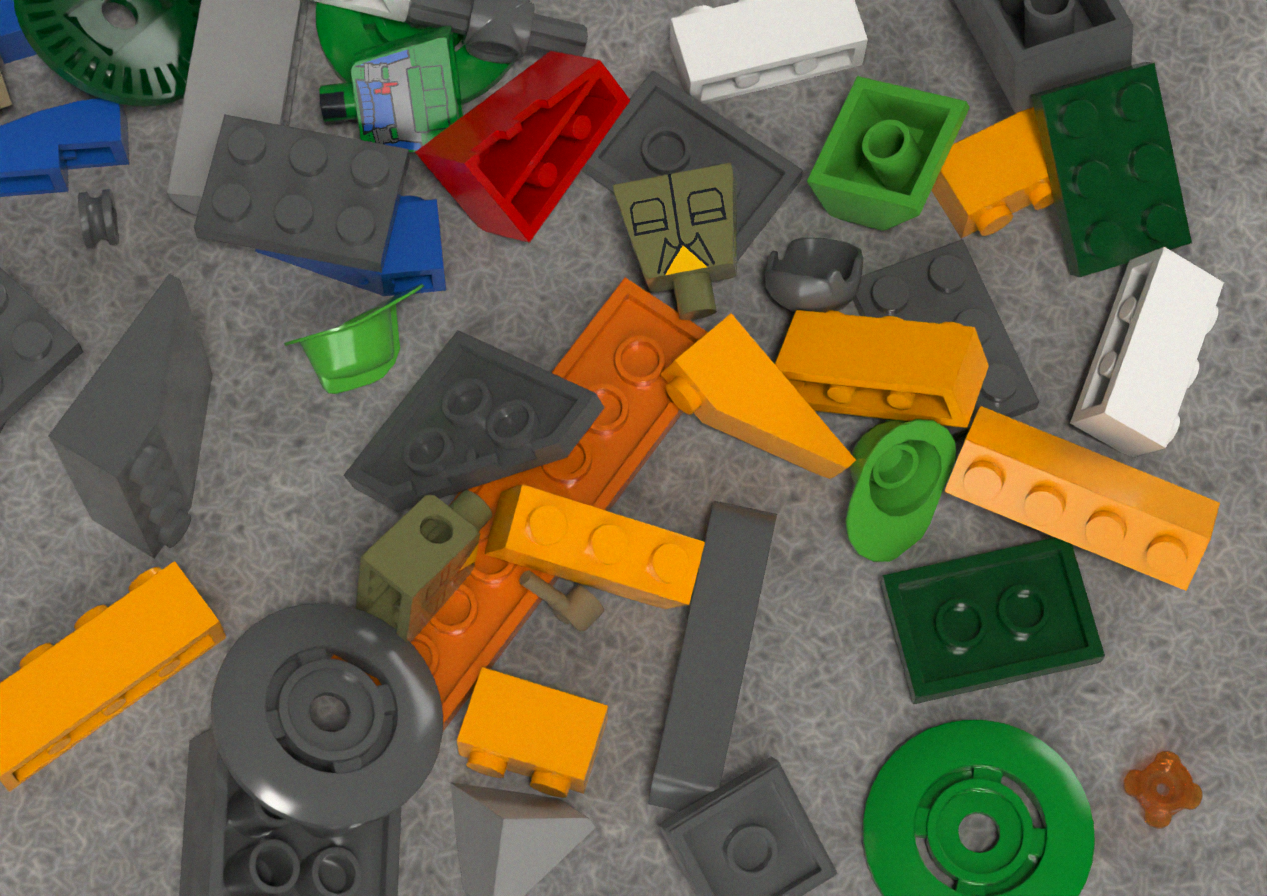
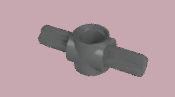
M410 0L408 6V20L411 23L431 28L452 25L453 33L462 34V44L466 45V50L469 54L492 63L516 62L524 56L526 49L545 54L549 51L583 56L588 40L587 28L584 25L534 14L535 5L530 3V0Z

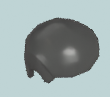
M795 239L791 242L790 248L782 260L778 259L777 251L771 252L765 270V286L775 301L793 312L796 310L824 313L830 310L840 311L858 293L863 267L862 251L852 244L833 239Z

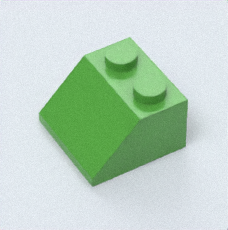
M857 76L808 177L807 183L827 213L843 221L885 231L920 215L970 106L964 100Z

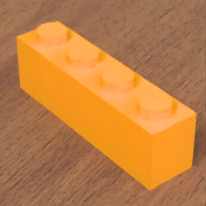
M980 406L944 491L1187 591L1211 540L1220 502L983 406Z
M175 561L164 569L153 567L140 574L128 587V594L109 607L103 604L87 611L76 621L74 632L55 645L45 643L30 651L20 661V669L0 683V782L9 792L227 638L218 618Z

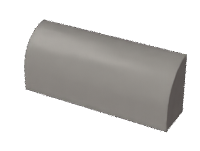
M201 0L167 190L169 198L182 209L194 215L198 214L224 114L289 126L308 14L307 0Z

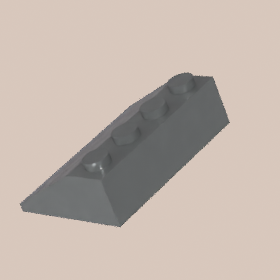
M170 273L48 435L91 519L154 559L164 545L169 548L174 547L184 536L191 522V515L188 514V511L192 507L212 381V372L181 280Z
M210 729L189 740L179 896H398L401 807L373 823L354 828H313L288 821L261 806L239 786L221 758L213 735V729ZM284 740L278 741L280 746L296 761L309 768L331 773L330 766L310 763L296 755L286 745Z

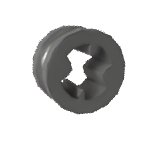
M111 189L102 190L101 195L96 198L90 197L88 192L79 193V217L86 248L95 247L96 242L101 239L107 240L110 245L119 244L117 213Z

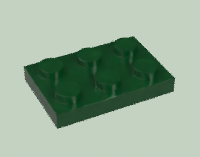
M1138 63L1031 95L1070 275L1083 277L1129 263V260L1162 247L1171 250L1192 243L1155 63Z
M1056 537L882 575L880 584L913 705L1101 663L1105 657L1073 545Z

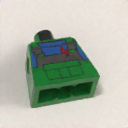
M452 25L438 27L362 49L355 53L350 62L352 82L320 85L319 88L320 108L324 122L358 119L361 140L405 148L409 152L417 151L464 116Z

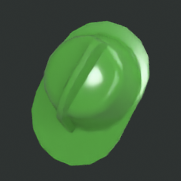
M421 283L333 329L284 343V345L301 344L317 374L322 388L327 393L338 394L372 384L388 373L395 364L400 350L396 303L417 292L424 285Z
M886 419L884 423L875 425L864 433L854 446L852 456L856 461L851 465V477L855 483V488L848 506L846 528L848 540L856 552L873 562H890L899 557L924 536L931 523L943 488L956 460V448L953 437L945 426L934 420L914 419L906 422Z

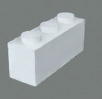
M739 0L736 3L716 8L705 5L696 6L686 10L678 17L671 18L669 45L683 90L703 104L861 66L863 65L868 38L855 0Z
M1166 247L1129 260L1070 424L1131 457L1166 448L1179 428L1180 417L1178 412L1186 389L1190 387L1198 374L1199 361L1197 358L1205 335L1211 330L1218 317V307L1216 304L1224 282Z

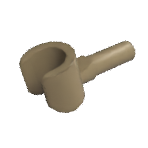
M529 570L525 571L520 577V584L546 601L553 608L552 612L558 620L564 624L570 623L578 631L587 630L604 612V607L597 598L581 585L577 584L565 596Z

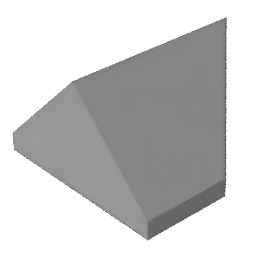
M450 782L463 891L468 896H525L595 828V825L588 817L557 798Z

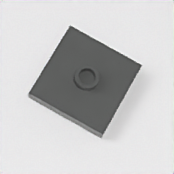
M773 757L766 759L658 825L696 896H803L838 874L779 761Z

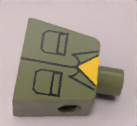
M731 162L613 185L615 198L650 292L674 289L679 318L682 320L700 319L715 314L717 310L712 282L731 279L737 276V187Z
M464 490L449 506L435 495H425L361 556L356 609L365 611L395 628L397 630L396 634L405 642L409 641L411 643L474 569L480 539L479 531L492 518V512L485 501L469 490Z

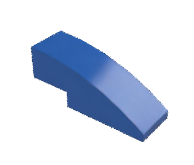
M101 98L81 100L41 110L0 126V197L69 192L68 169L129 165L128 120L122 104Z

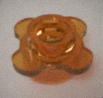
M1170 751L1158 753L1154 758V762L1150 763L1142 771L1131 770L1123 780L1125 793L1136 797L1145 811V822L1150 827L1156 829L1167 827L1171 823L1173 815L1183 809L1194 810L1202 801L1200 786L1193 783L1192 776L1187 768L1181 764L1180 757ZM1159 784H1164L1168 787L1169 792L1167 795L1163 796L1157 792Z

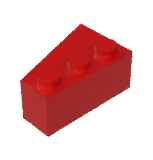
M549 51L415 151V153L477 227L485 232L530 243L631 100L601 60Z

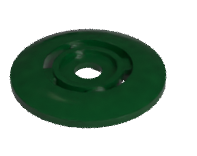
M13 0L19 26L37 55L55 73L82 91L103 100L131 106H158L173 103L184 98L201 0ZM107 3H118L125 6L133 14L135 26L123 29L110 24L103 16L102 6Z

